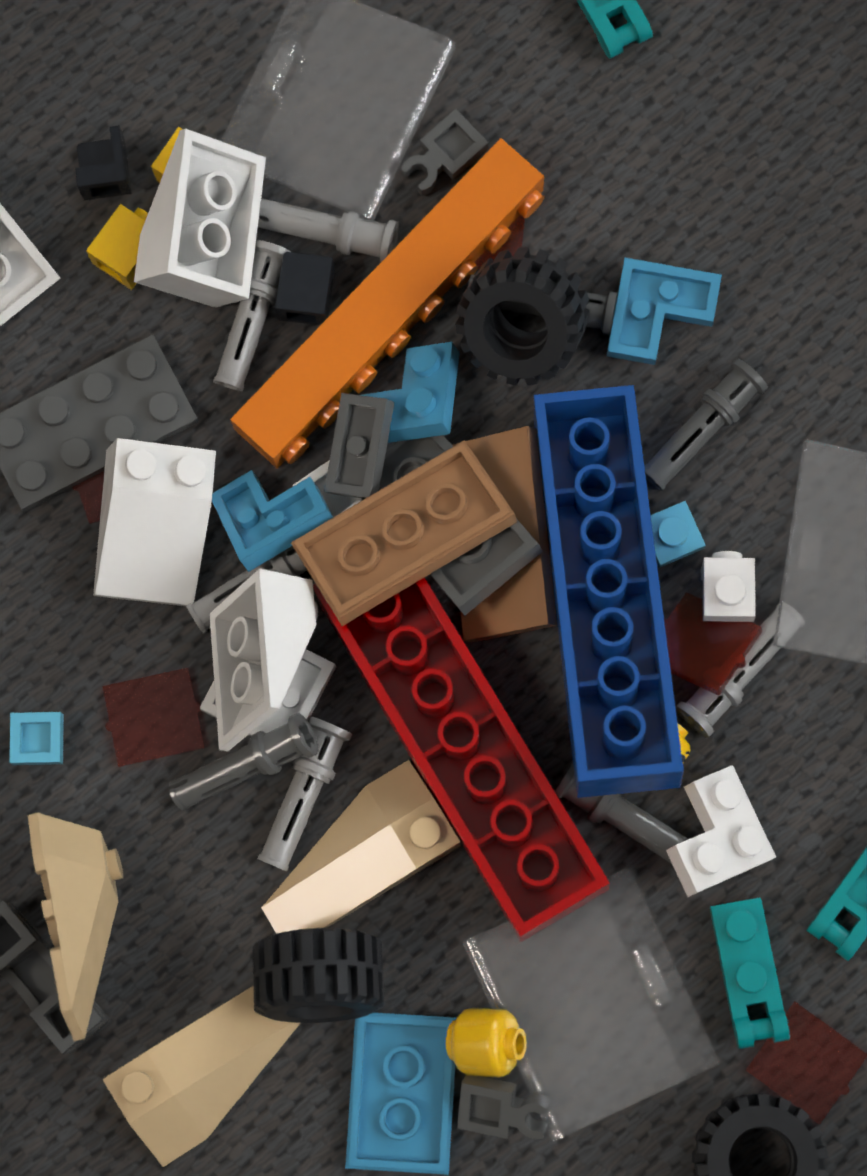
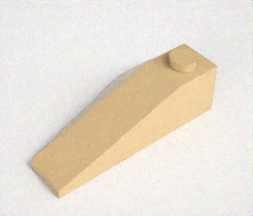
M408 760L362 789L261 908L276 934L298 929L327 928L461 847V842L434 797Z
M35 813L28 815L35 872L37 875L41 874L42 885L47 899L41 901V905L54 948L50 949L56 987L61 1013L74 1041L85 1039L118 904L115 880L123 878V870L117 849L108 850L101 831Z
M252 986L139 1055L102 1080L128 1123L162 1167H165L208 1139L222 1119L301 1023L276 1021L254 1011V988Z

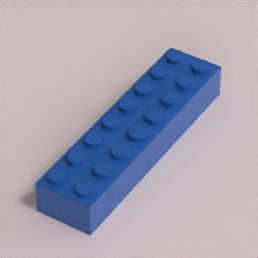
M634 385L534 395V426L537 429L577 798L680 788L684 770Z

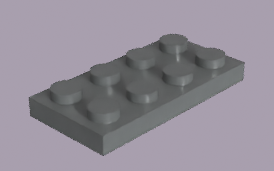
M152 334L1 412L0 469L21 510L25 513L104 472L106 450L117 438L160 443L199 423V420Z
M444 435L387 443L379 490L453 446ZM517 520V523L432 572L430 575L465 616L542 553L543 550L532 535Z

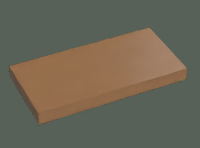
M525 426L465 441L515 513L517 520L538 542L543 552L467 615L464 616L461 612L463 640L478 642L558 626L537 429Z
M464 440L294 540L291 544L341 626L517 523L515 513Z

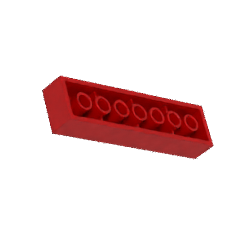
M425 577L341 626L316 584H313L314 595L520 942H523L608 891L610 882Z

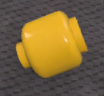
M466 1009L461 1012L456 1020L451 1022L447 1030V1055L450 1060L454 1061L459 1071L466 1075L506 1076L514 1069L517 1060H521L526 1052V1034L523 1029L519 1028L515 1016L505 1009Z

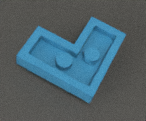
M625 258L607 356L655 365L664 318L712 327L722 275Z
M453 342L407 348L402 389L361 395L385 398L395 402L388 443L450 434L459 362V351Z
M250 470L212 494L214 507L240 562L248 572L292 546L291 542L333 518L319 488L311 477L269 501L261 482L254 472Z

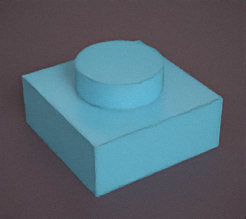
M686 501L651 515L656 561L659 568L705 549V542Z
M61 712L10 713V764H63L64 714Z

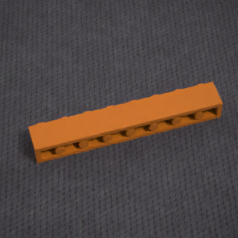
M500 138L230 419L234 430L277 469L285 460L292 464L299 459L310 444L306 438L319 425L325 429L337 419L341 393L349 394L352 390H355L357 393L362 392L377 375L378 371L374 367L386 355L394 358L405 348L411 339V335L408 334L411 328L420 319L424 323L429 322L440 311L445 303L441 297L453 285L461 288L469 281L471 274H475L478 269V265L475 264L477 259L486 250H489L491 253L496 252L506 242L511 234V230L508 227L520 215L526 219L537 210L544 200V196L541 194L544 190V175Z

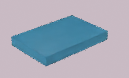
M371 1013L355 1019L345 1168L449 1175L455 1063L447 1055L446 1034L451 1022L457 1018Z

